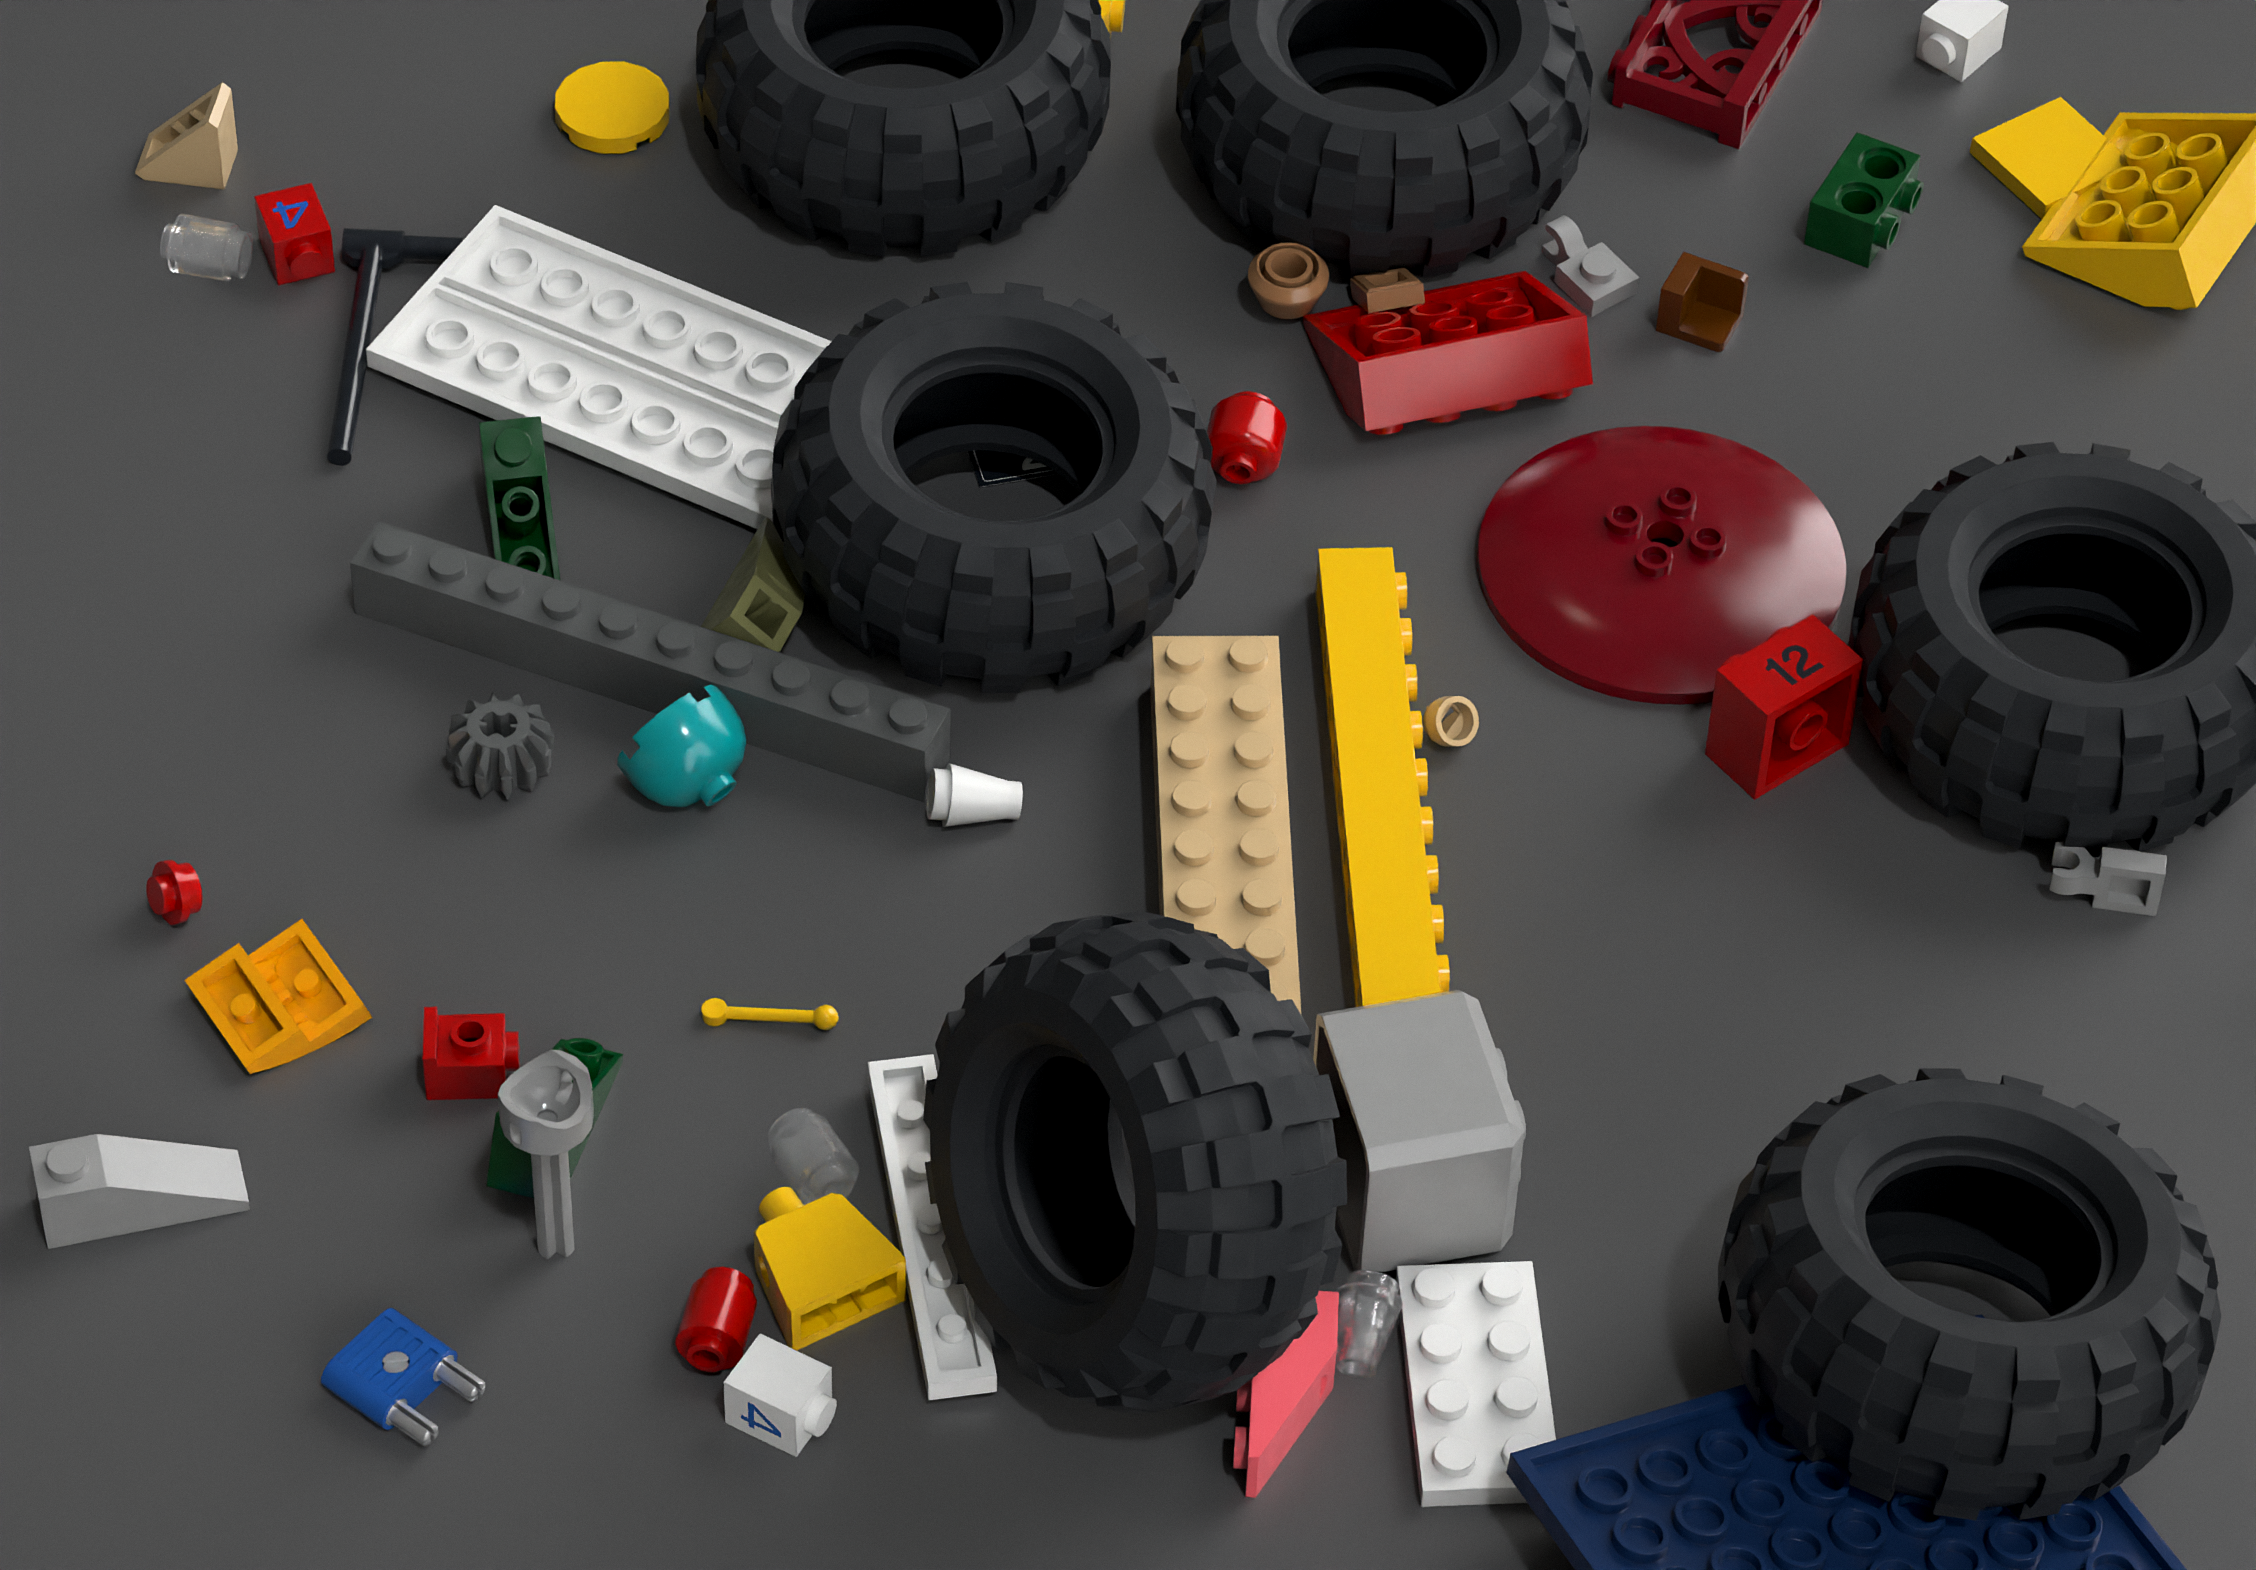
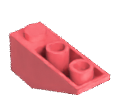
M1318 1291V1295L1315 1297L1318 1314L1301 1337L1294 1339L1282 1356L1264 1370L1258 1372L1256 1376L1237 1390L1236 1411L1249 1412V1427H1235L1233 1469H1247L1245 1497H1257L1333 1389L1337 1352L1339 1292Z

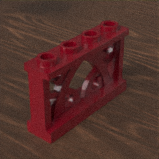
M1652 0L1647 16L1639 15L1631 30L1628 47L1625 51L1618 49L1610 63L1607 80L1614 83L1612 105L1623 109L1626 104L1717 133L1719 134L1718 143L1740 149L1820 15L1823 0ZM1747 16H1754V24L1764 21L1769 23V25L1764 28L1755 27L1749 23ZM1735 17V26L1738 34L1745 42L1754 47V50L1728 49L1717 52L1704 60L1693 47L1686 29L1716 19ZM1654 64L1667 68L1659 71V77L1646 73L1649 66ZM1734 65L1742 70L1740 73L1733 74L1728 72L1725 66ZM1682 74L1685 76L1684 79L1678 82L1669 81L1680 77Z

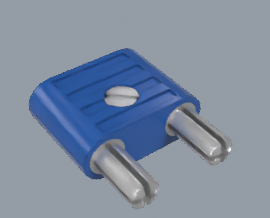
M394 1308L383 1311L328 1362L321 1376L323 1387L386 1430L396 1426L423 1446L431 1444V1440H435L438 1435V1426L414 1409L440 1384H446L470 1402L478 1400V1396L481 1397L485 1390V1382L457 1363L458 1355L455 1350Z

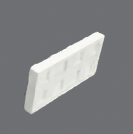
M1532 1261L1397 1266L1395 1283L1421 1507L1527 1503L1506 1473L1510 1453L1556 1440Z

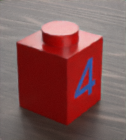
M312 183L254 196L259 240L278 286L335 272L331 228Z

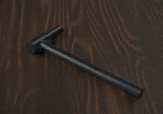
M344 228L342 237L343 261H347L353 267H358L327 455L331 463L343 466L349 464L352 460L367 366L366 349L371 341L382 268H390L397 263H403L404 259L445 261L463 241V238L405 235V232L401 230Z

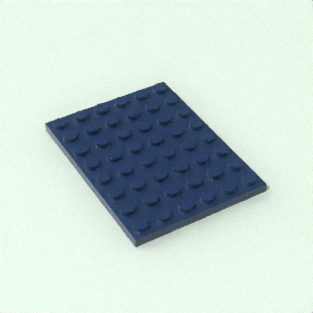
M1982 1314L1975 1316L1978 1318H1984ZM1745 1384L1510 1453L1506 1471L1509 1478L1575 1570H2187L2120 1486L2115 1487L2094 1501L2079 1495L2072 1503L2062 1504L2058 1514L2018 1520L2007 1507H1986L1985 1510L1980 1509L1977 1520L1932 1514V1501L1896 1491L1890 1502L1849 1485L1851 1473L1848 1472L1847 1467L1834 1459L1827 1457L1813 1462L1781 1436L1783 1425L1776 1420L1774 1408L1757 1406Z

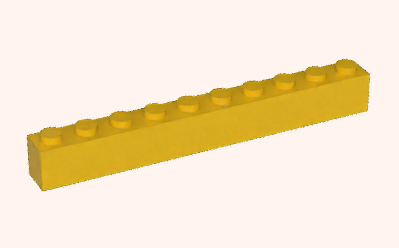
M1392 547L1318 549L1315 595L1355 1007L1448 992L1450 983L1448 955L1436 954V944H1441L1444 940L1442 904L1431 905L1430 894L1438 893L1437 855H1426L1425 845H1432L1433 814L1431 806H1420V797L1427 796L1428 791L1426 758H1415L1414 749L1422 748L1421 711H1410L1409 702L1417 701L1416 664H1405L1404 655L1412 654L1411 618H1400L1399 610L1407 608L1406 573L1395 572Z

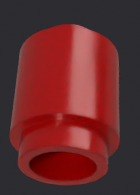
M713 1267L706 1270L701 1278L692 1284L675 1343L678 1352L693 1367L706 1372H717L736 1366L743 1357L757 1307L754 1285L748 1276L733 1268Z

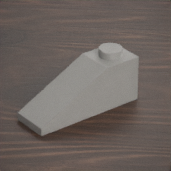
M102 1134L29 1147L47 1249L250 1210L238 1150Z

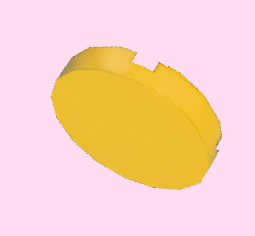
M625 61L598 62L581 67L564 78L555 92V119L560 131L563 129V131L568 133L569 141L579 148L596 153L623 154L637 150V143L648 138L650 143L662 135L669 123V91L662 79L643 66Z

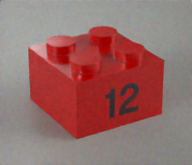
M1813 614L1791 627L1785 626L1778 629L1767 641L1748 652L1729 657L1717 669L1705 755L1755 800L1849 745L1863 659Z

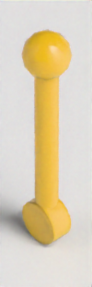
M711 998L706 1000L701 1006L702 1020L708 1026L713 1027L720 1026L727 1019L814 1023L819 1029L830 1030L836 1026L839 1019L836 1009L827 1004L821 1005L815 1010L727 1006L722 999Z

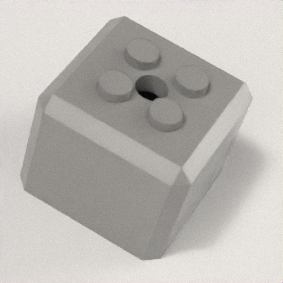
M1453 990L1317 1014L1313 1061L1319 1075L1329 1074L1340 1117L1332 1119L1337 1157L1346 1160L1347 1204L1337 1206L1336 1217L1354 1272L1359 1276L1397 1270V1266L1424 1265L1501 1251L1513 1234L1518 1184L1521 1179L1523 1143L1526 1138V1124L1522 1107L1518 1100H1514L1507 1082V1070L1503 1054L1499 1048H1495L1479 1000L1462 991Z

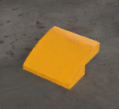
M300 919L249 955H247L240 943H237L184 980L249 1074L268 1070L298 1059L334 1042L373 1018L303 919Z

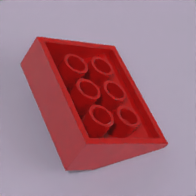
M1526 271L1424 291L1425 303L1373 313H1367L1361 306L1353 305L1303 316L1304 329L1347 416L1365 431L1372 434L1385 435L1396 433L1404 428V423L1423 419L1432 423L1450 422L1458 419L1461 416V411L1481 407L1487 411L1507 410L1515 407L1517 400L1534 396L1542 399H1561L1572 395L1574 392L1573 388L1593 384L1587 316Z

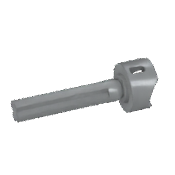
M549 1050L527 1062L511 1074L501 1085L498 1092L500 1124L504 1136L516 1148L531 1154L538 1253L546 1259H549L556 1252L566 1258L575 1250L568 1151L583 1142L592 1129L594 1118L592 1083L587 1067L573 1055L561 1050Z

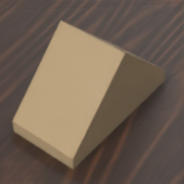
M223 82L149 133L135 174L148 181L225 189L238 152L231 88Z

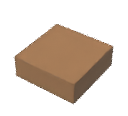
M1404 267L1387 270V272L1353 276L1350 279L1352 299L1367 313L1425 303L1423 283Z

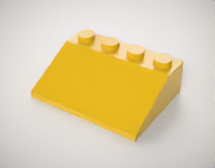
M2120 112L2104 133L2107 139L2069 193L2050 207L2022 246L2024 254L2028 258L2144 307H2170L2175 310L2197 308L2256 223V113ZM2110 142L2125 154L2128 166L2108 173L2100 183L2081 195L2073 193Z

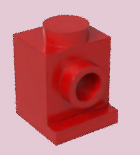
M437 1006L424 1007L423 1068L426 1099H498L499 1089L507 1080V1071H517L520 1068L519 1031L506 1032L505 1013L438 1015Z

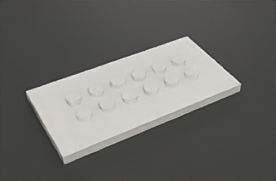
M494 205L367 347L366 355L368 367L495 420L541 416L543 440L758 529L762 521L767 517L773 522L771 479L773 449L780 416L790 401L794 399L795 386L801 377L832 341Z

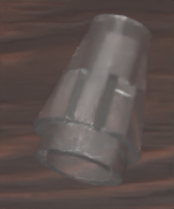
M1368 1270L1351 1272L1346 1276L1344 1285L1336 1290V1292H1339L1338 1357L1336 1367L1340 1372L1351 1377L1369 1378L1376 1375L1378 1364L1381 1361L1403 1306V1301L1398 1295V1283L1383 1273Z

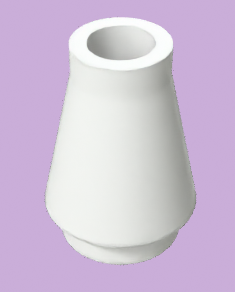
M948 763L946 769L932 768L927 787V817L931 820H942L943 827L1001 819L1018 820L1022 808V783L1007 781Z

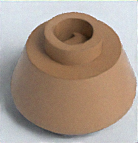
M1279 243L1264 249L1252 259L1248 268V281L1265 312L1280 319H1296L1308 314L1327 288L1329 270L1325 261L1310 248L1297 243Z

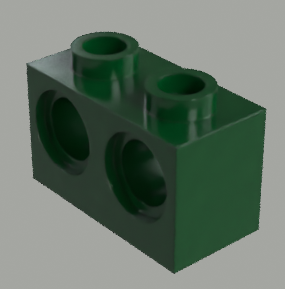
M1856 132L1810 201L1804 245L1869 268L1881 248L1889 250L1893 245L1904 212L1911 215L1918 206L1924 188V182L1917 180L1921 155Z

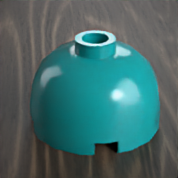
M704 686L709 697L699 702L695 700L691 693H688L666 707L632 737L640 748L633 754L631 759L627 757L623 750L617 757L619 769L646 798L667 807H687L700 800L709 807L726 797L737 785L732 775L743 762L746 747L744 726L734 706L717 686Z

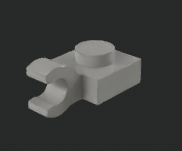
M1565 215L1546 224L1545 230L1554 237V240L1542 245V252L1550 262L1557 265L1554 282L1590 317L1637 294L1639 277L1603 242L1588 249L1578 226Z
M2063 841L2056 842L2051 865L2067 867L2070 870L2053 868L2049 890L2061 895H2093L2092 908L2156 916L2166 876L2167 855L2102 847L2100 859H2096L2084 847H2063Z

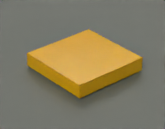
M2059 97L1973 137L1969 153L2042 219L2053 204L2067 196L2107 138L2062 97ZM2110 142L2073 193L2081 195L2100 183L2108 173L2128 166L2125 154Z

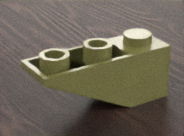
M768 517L762 521L701 627L780 652L802 614L806 594L783 556L784 542H782L773 522Z

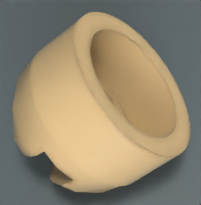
M1444 696L1427 706L1423 715V727L1430 739L1441 746H1463L1475 737L1479 727V716L1474 704L1467 698L1462 696ZM1451 707L1454 710V712L1447 716L1445 720L1441 723V720Z

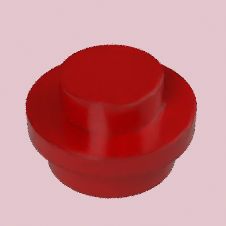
M171 859L155 864L152 877L148 878L146 884V893L151 909L155 914L162 915L164 920L170 925L186 922L189 915L198 913L202 906V888L196 871L187 862L177 864Z

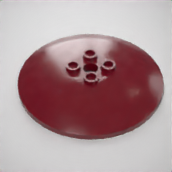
M1631 426L1595 431L1568 439L1535 455L1509 476L1495 493L1481 524L1477 551L1478 575L1488 607L1506 634L1527 655L1555 674L1584 688L1612 697L1653 704L1684 705L1712 702L1717 669L1729 657L1748 652L1767 641L1778 629L1785 626L1791 627L1812 614L1832 630L1839 616L1846 582L1845 552L1836 525L1822 502L1798 477L1773 459L1738 442L1705 432L1667 426ZM1655 538H1668L1675 541L1678 545L1667 547L1659 542H1651V540Z

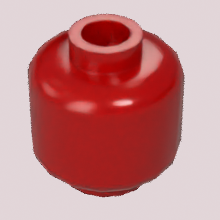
M1251 391L1239 392L1220 400L1211 410L1207 434L1213 447L1211 467L1217 474L1231 483L1248 484L1250 482H1257L1270 477L1279 467L1287 422L1283 413L1268 397Z

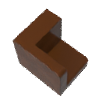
M1683 251L1661 288L1656 331L1715 352H1722L1744 317L1749 281L1748 274Z

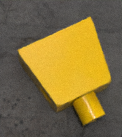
M780 1187L763 1198L759 1205V1213L766 1223L759 1225L754 1231L755 1268L788 1347L797 1351L906 1301L905 1257L842 1194L830 1193L803 1205L792 1188Z

